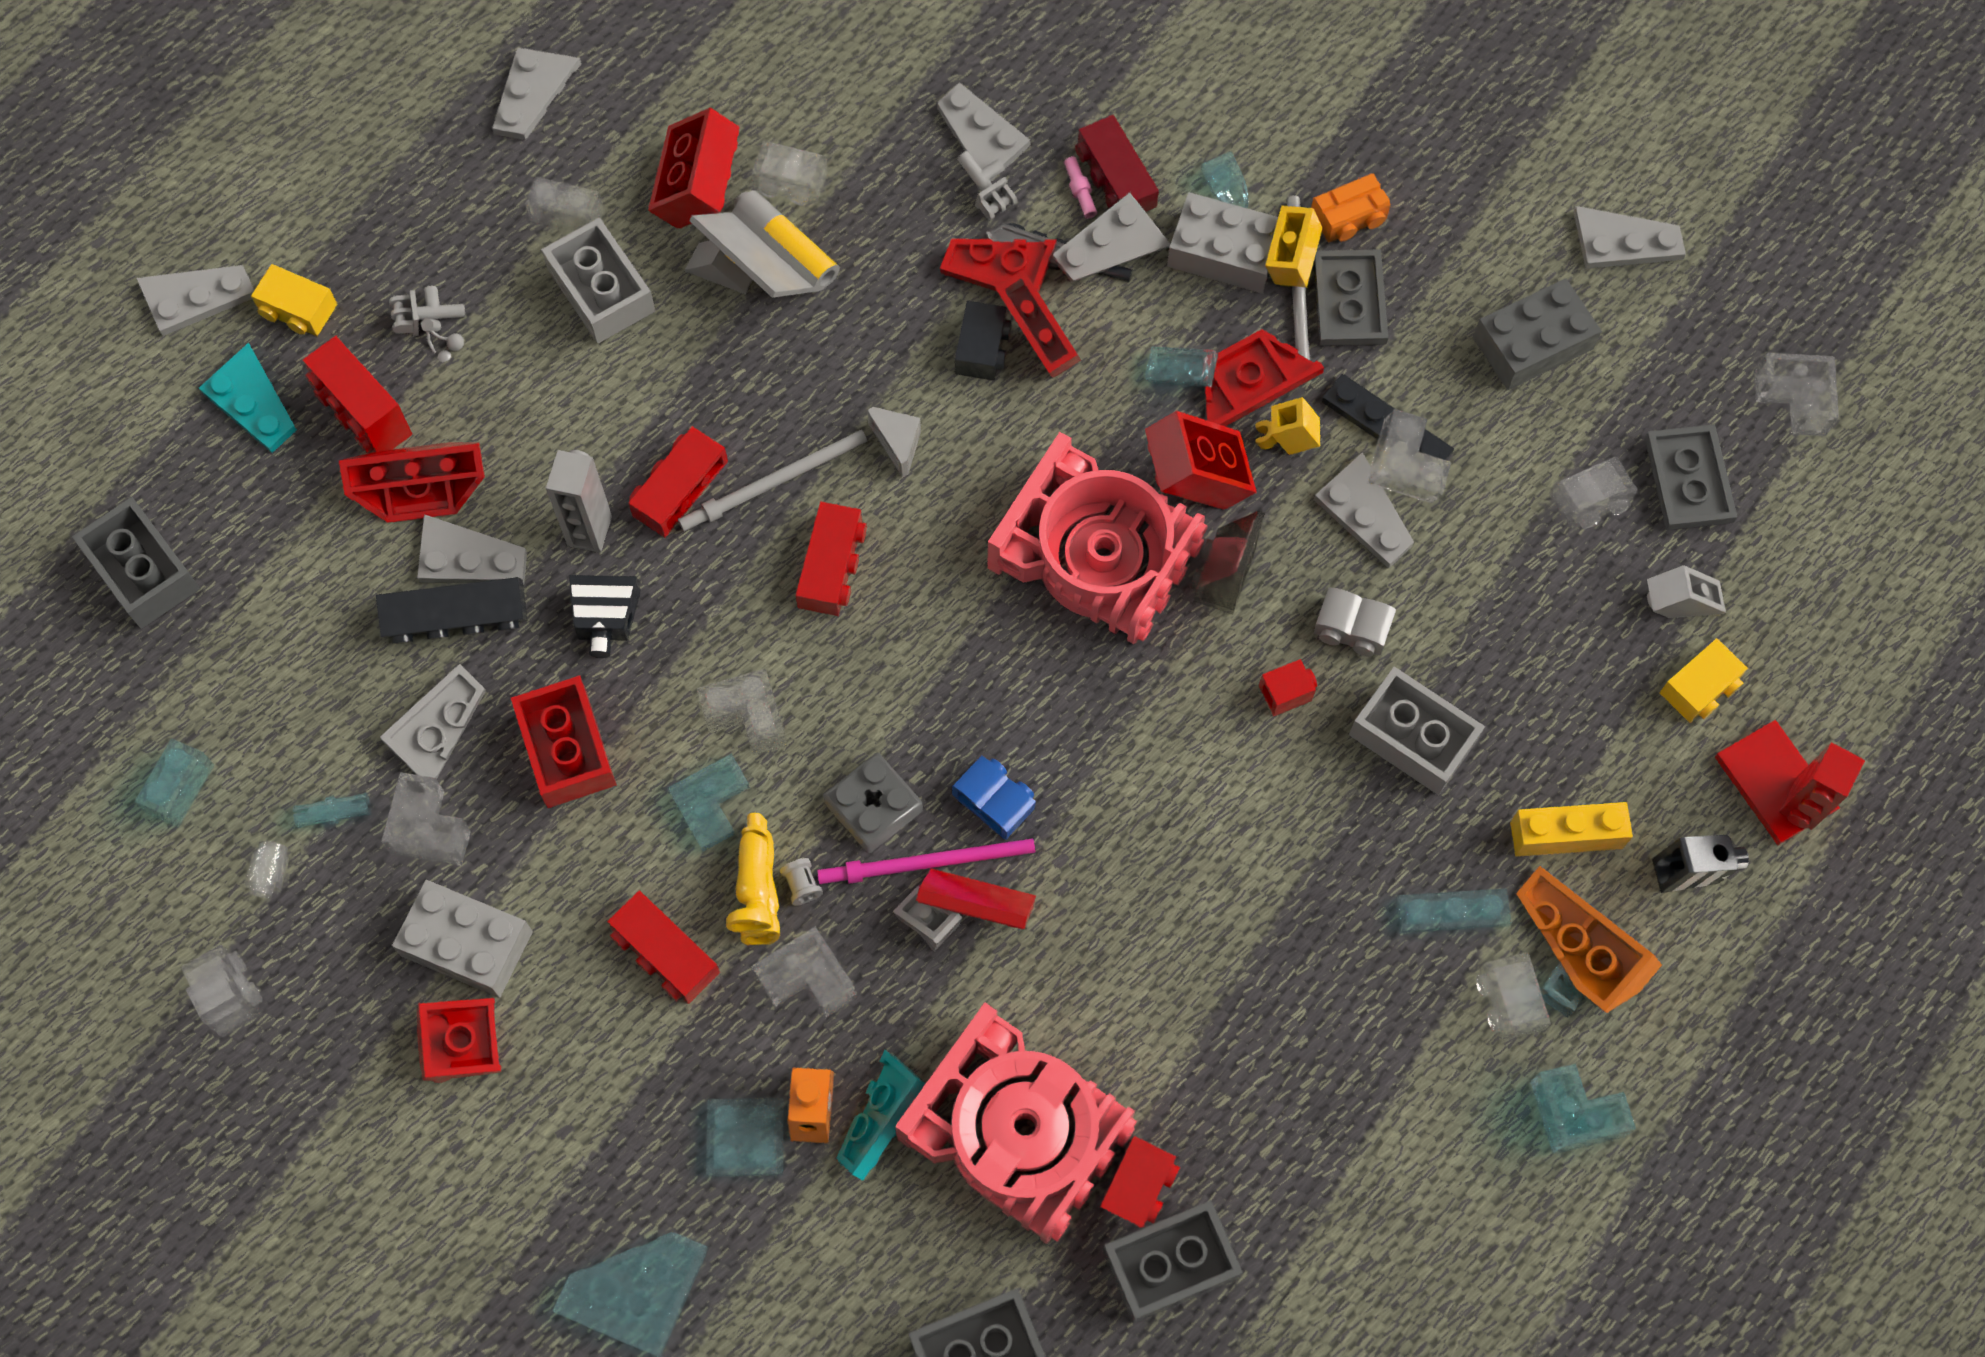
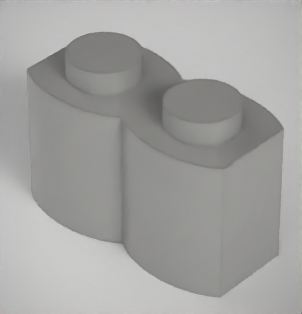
M1329 587L1315 625L1314 634L1318 635L1322 642L1329 645L1347 644L1362 656L1381 655L1396 609L1376 600L1361 598L1351 592Z

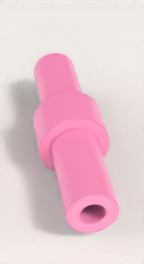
M1069 157L1064 161L1071 180L1069 186L1073 197L1078 198L1085 218H1093L1097 215V210L1090 195L1092 188L1088 178L1083 176L1076 157Z

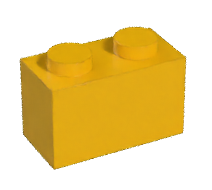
M1281 206L1265 265L1274 284L1307 288L1322 231V225L1314 208Z
M271 264L251 295L258 308L257 312L263 318L271 322H275L277 319L287 323L291 330L301 335L308 332L318 336L337 306V302L329 288Z
M1716 638L1667 681L1660 694L1689 723L1698 716L1704 720L1719 706L1716 700L1723 693L1729 698L1744 684L1740 678L1748 668Z

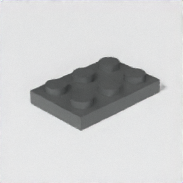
M1381 250L1316 251L1313 266L1319 346L1387 345L1388 326Z
M1715 424L1648 431L1645 436V442L1666 530L1734 523L1737 519V513Z

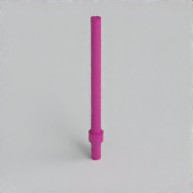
M1033 839L862 864L860 860L846 862V866L817 870L819 884L846 880L851 884L863 882V878L1035 853V845Z

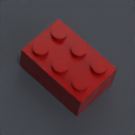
M711 107L669 125L648 211L679 229L691 225L690 219L693 215L721 213L725 203L724 196L727 182L731 176L733 156L738 146L737 138L740 127Z
M336 335L303 359L308 370L305 377L315 389L313 392L325 407L331 406L336 412L334 413L335 418L345 430L350 428L356 435L354 437L366 453H369L371 450L377 452L394 449L413 435L399 404Z
M1177 410L1145 429L1148 440L1147 448L1152 456L1156 471L1155 479L1161 492L1219 509H1228L1257 493L1240 431Z
M580 675L511 698L539 792L547 808L617 786L591 703Z

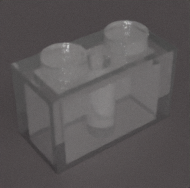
M763 140L751 173L754 190H757L766 197H775L777 195L789 198L798 205H806L807 203L817 205L828 175L827 156Z
M535 177L525 204L531 224L567 233H572L599 217L602 219L604 214L599 191L540 177Z
M1617 456L1556 483L1550 498L1571 531L1579 526L1583 529H1588L1601 520V516L1610 512L1613 516L1623 513L1631 506L1630 502L1636 494L1637 488Z
M1528 952L1484 963L1479 970L1480 975H1477L1476 980L1481 996H1487L1491 1010L1487 1012L1491 1030L1494 1033L1498 1032L1501 1041L1543 1032L1551 1023Z

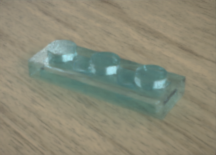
M1507 888L1398 895L1396 898L1400 934L1510 927L1512 924Z

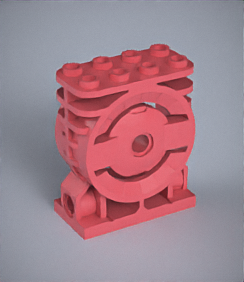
M1059 432L989 539L988 569L998 575L1003 571L1023 583L1042 579L1050 594L1070 611L1089 617L1096 624L1100 619L1109 624L1110 632L1116 634L1121 630L1128 634L1127 641L1135 644L1138 639L1144 641L1152 629L1153 623L1151 620L1155 611L1161 614L1165 609L1171 596L1168 592L1172 584L1178 586L1181 583L1188 569L1185 565L1189 557L1196 558L1205 540L1202 538L1208 525L1204 524L1205 516L1197 513L1193 518L1185 514L1186 506L1182 503H1179L1175 508L1168 505L1167 496L1159 494L1147 482L1134 475L1115 470H1098L1095 458L1072 447V438ZM1111 505L1115 506L1110 515H1104ZM1145 521L1149 525L1143 533V539L1146 542L1149 555L1148 566L1144 575L1132 582L1142 566L1143 544L1137 532ZM1080 522L1070 532L1065 545V563L1070 573L1068 574L1060 565L1059 548L1065 534L1076 523ZM1039 526V539L1027 533L1030 527ZM1105 548L1110 550L1112 554L1101 556L1096 551Z
M984 1003L895 1128L898 1141L909 1149L912 1147L931 1162L940 1163L954 1160L956 1167L972 1188L989 1202L1001 1208L1005 1215L1008 1217L1012 1216L1022 1223L1021 1226L1026 1230L1030 1229L1047 1244L1051 1238L1058 1242L1063 1236L1072 1218L1068 1215L1073 1207L1080 1210L1085 1204L1094 1186L1090 1183L1095 1175L1100 1179L1104 1176L1113 1162L1115 1152L1112 1151L1116 1144L1123 1148L1134 1132L1137 1121L1133 1119L1135 1113L1133 1109L1123 1107L1115 1101L1116 1097L1110 1093L1106 1095L1097 1088V1084L1091 1080L1087 1082L1065 1062L1048 1054L1025 1051L1022 1032L997 1015V1010ZM1015 1045H1017V1051L1011 1052ZM975 1054H980L988 1060L978 1067L968 1079L962 1076L974 1060ZM1031 1074L1039 1075L1034 1083L1018 1082L1002 1088L989 1101L982 1118V1136L987 1150L974 1166L970 1159L980 1148L975 1131V1121L979 1106L984 1097L994 1087L1006 1080L1017 1077H1030ZM957 1093L958 1096L953 1108L952 1125H950L935 1113L949 1094ZM1070 1093L1074 1097L1070 1106L1075 1119V1135L1068 1153L1053 1168L1035 1175H1021L1012 1188L1005 1187L1015 1170H1038L1049 1165L1059 1156L1068 1136L1069 1121L1063 1102ZM1021 1119H1029L1035 1124L1036 1130L1031 1135L1023 1136L1015 1130V1123ZM946 1142L953 1145V1148L942 1149Z

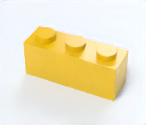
M1627 802L1520 809L1510 822L1515 856L1623 849L1633 837Z

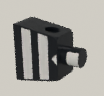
M570 575L573 624L579 640H590V656L608 658L611 653L612 640L628 641L641 591L637 576Z
M1728 835L1680 837L1653 857L1652 862L1660 892L1665 893L1719 884L1738 871V869L1746 868L1749 863V857L1744 847H1733L1731 838Z

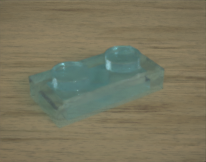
M1152 346L1145 379L1150 383L1211 387L1218 354L1210 349Z

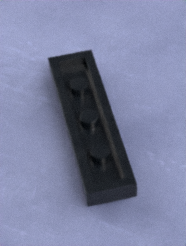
M1343 373L1322 398V403L1432 477L1436 475L1454 451L1452 446Z

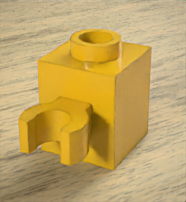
M1303 397L1271 406V422L1262 420L1255 424V428L1260 433H1267L1265 436L1255 439L1256 444L1261 449L1272 448L1278 442L1288 455L1320 447V418Z

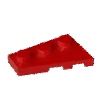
M951 239L942 261L940 272L941 274L997 292L996 286L1024 269L1039 293L1052 259L1051 256L1057 246V239H1045V242H1027L1026 239H1014V242H993L992 239Z

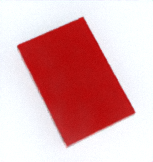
M1776 720L1716 754L1715 759L1778 846L1807 829L1793 825L1785 815L1779 813L1797 776L1808 766V763ZM1837 806L1829 815L1835 813L1840 807Z
M931 868L919 887L916 901L925 905L1023 930L1033 910L1036 895Z

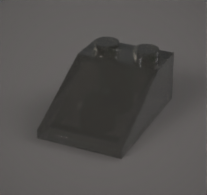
M1258 510L1218 528L1214 540L1207 539L1201 556L1202 559L1206 560L1203 570L1196 569L1190 586L1191 589L1196 590L1194 602L1232 615L1234 614L1256 552L1265 512Z

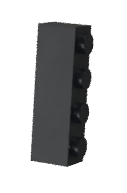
M519 577L376 595L380 635L383 638H391L392 644L414 642L413 635L427 634V640L448 638V631L462 629L463 635L484 633V626L497 625L498 631L519 629V622L528 621L523 579Z

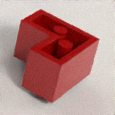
M1134 1136L1100 1207L1141 1228L1144 1227L1146 1221L1154 1224L1163 1205V1202L1157 1200V1197L1163 1185L1171 1188L1180 1169L1179 1166L1174 1164L1177 1157Z

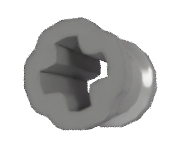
M809 858L797 859L780 869L782 877L787 879L792 892L790 900L794 906L813 901L823 894L822 888L816 886L810 870L812 865Z

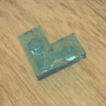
M731 753L668 787V790L702 852L735 835L719 804L750 787Z

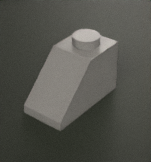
M1685 565L1647 579L1649 588L1647 599L1655 613L1668 618L1726 613L1720 581Z

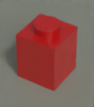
M1299 659L1262 674L1259 688L1273 716L1311 702L1317 688V681L1310 668L1306 669L1302 660Z

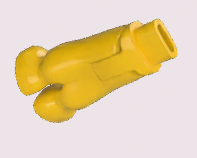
M749 813L747 815V827L742 829V838L739 845L736 897L746 907L734 910L726 918L727 929L732 932L741 933V942L746 945L773 944L780 937V924L777 919L779 902L773 881L774 842L771 833L767 830V820L760 813Z

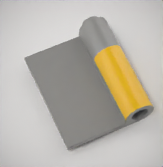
M755 190L741 193L734 202L732 212L693 215L690 219V222L726 254V257L739 266L772 298L822 291L835 280L839 273V265Z

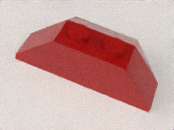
M447 442L383 450L339 460L344 495L356 501L387 523L424 518V514L431 517L457 514L485 477L480 442Z

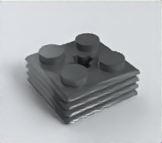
M878 752L873 754L823 795L825 805L867 853H872L923 811V804L920 798ZM872 797L875 799L879 797L880 806L877 808L874 805L866 807L867 798Z

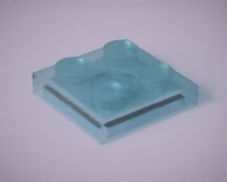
M708 1099L706 1176H783L784 1099Z

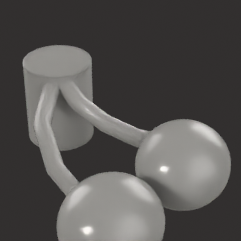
M431 318L422 320L421 327L427 332V342L432 352L436 353L430 340V332L435 337L446 340L447 347L451 351H459L463 347L464 339L460 334L455 333L449 337L440 336L435 333L441 329V323L438 320ZM447 350L441 351L438 354V360L441 362H446L451 358V353Z

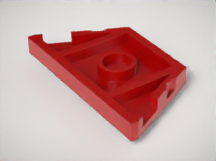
M1261 329L1203 361L1207 421L1226 427L1324 373V366L1317 360L1312 362L1298 354V349L1287 343L1279 342L1275 336Z

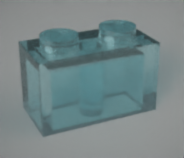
M171 738L134 802L148 815L179 828L212 771L214 764L204 752Z

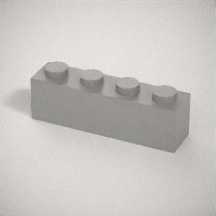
M558 450L546 485V491L567 546L601 553L612 514L594 459L580 450H570L569 452Z

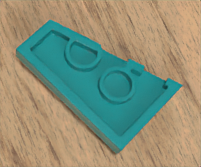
M249 343L199 387L203 395L271 453L297 431Z
M884 1050L879 1061L884 1064L877 1082L870 1081L865 1092L870 1096L863 1113L854 1117L836 1158L852 1175L862 1181L869 1171L875 1167L880 1155L891 1139L897 1135L895 1126L926 1084L896 1056Z

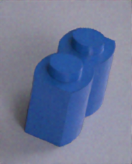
M981 756L953 785L952 794L966 808L1006 840L1035 809L1034 793L1023 782L1019 781L1016 784L1006 776L1007 770L999 761L994 758L989 761Z

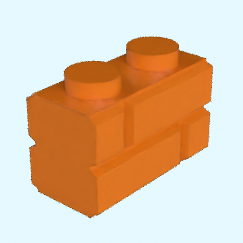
M1371 173L1314 197L1311 208H1314L1322 225L1321 232L1327 242L1330 243L1337 239L1346 241L1352 238L1358 230L1367 226L1369 229L1379 227L1385 222L1391 204L1386 193L1381 189V185L1375 175Z

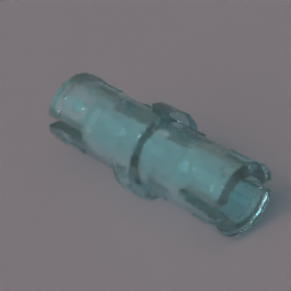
M366 792L337 799L334 796H328L325 798V801L294 805L293 812L297 813L293 814L295 825L297 828L327 822L330 825L339 824V820L370 816L371 809H368L370 799Z

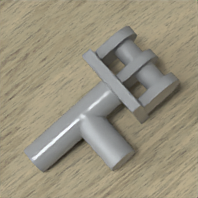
M968 151L962 153L957 158L981 190L977 196L975 207L980 209L988 220L995 218L996 212H1004L1008 204L1013 206L1017 203L1015 194L1007 185L1008 180L1006 177H1003L994 184L990 182L992 178L1005 171L1004 165L999 159L981 170Z
M435 286L424 288L426 306L417 307L415 290H411L410 295L393 296L389 299L390 307L394 308L391 311V318L395 320V323L392 325L393 331L399 334L413 333V336H418L419 320L425 318L465 317L464 304L440 305L438 289Z

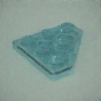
M674 1232L658 1237L655 1241L638 1248L634 1247L606 1259L607 1261L570 1274L552 1312L653 1356L661 1357L709 1248Z

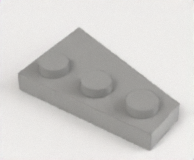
M517 47L492 128L494 135L526 140L547 112L549 104L557 94L561 93L565 87V82L580 67V58Z
M961 83L957 84L937 102V109L951 132L958 139L965 152H969L981 170L997 159L1006 168L1030 146V139Z
M1128 193L1053 253L1051 257L1071 282H1075L1125 262L1139 259L1147 254L1169 248L1171 244L1131 193Z
M1575 206L1573 212L1586 269L1683 260L1686 255L1679 225Z
M243 265L137 278L162 336L252 299L251 295L254 292L252 283Z
M1363 452L1314 497L1316 503L1387 568H1390L1414 544L1413 539Z
M424 514L417 577L420 583H474L519 577L523 579L524 584L527 551L524 547Z
M459 664L384 732L380 739L431 789L485 694V688Z

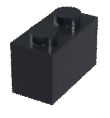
M967 300L955 355L956 375L995 381L997 369L1003 370L1005 364L1006 350L1001 349L1003 340L1009 341L1012 321L1007 320V307Z

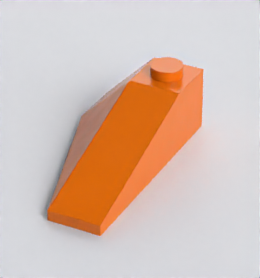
M1541 866L1536 869L1516 893L1576 989L1605 1013L1610 1012L1637 995L1662 966L1653 953Z

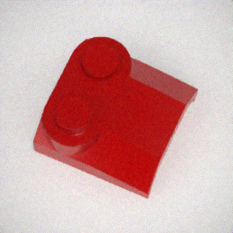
M495 998L418 1004L417 1036L423 1081L430 1080L435 1083H443L451 1078L501 1072L494 1016Z

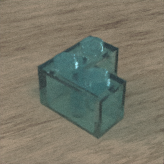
M1576 1064L1539 1072L1530 1081L1553 1155L1624 1138L1636 1129L1625 1093L1621 1092L1587 1100Z

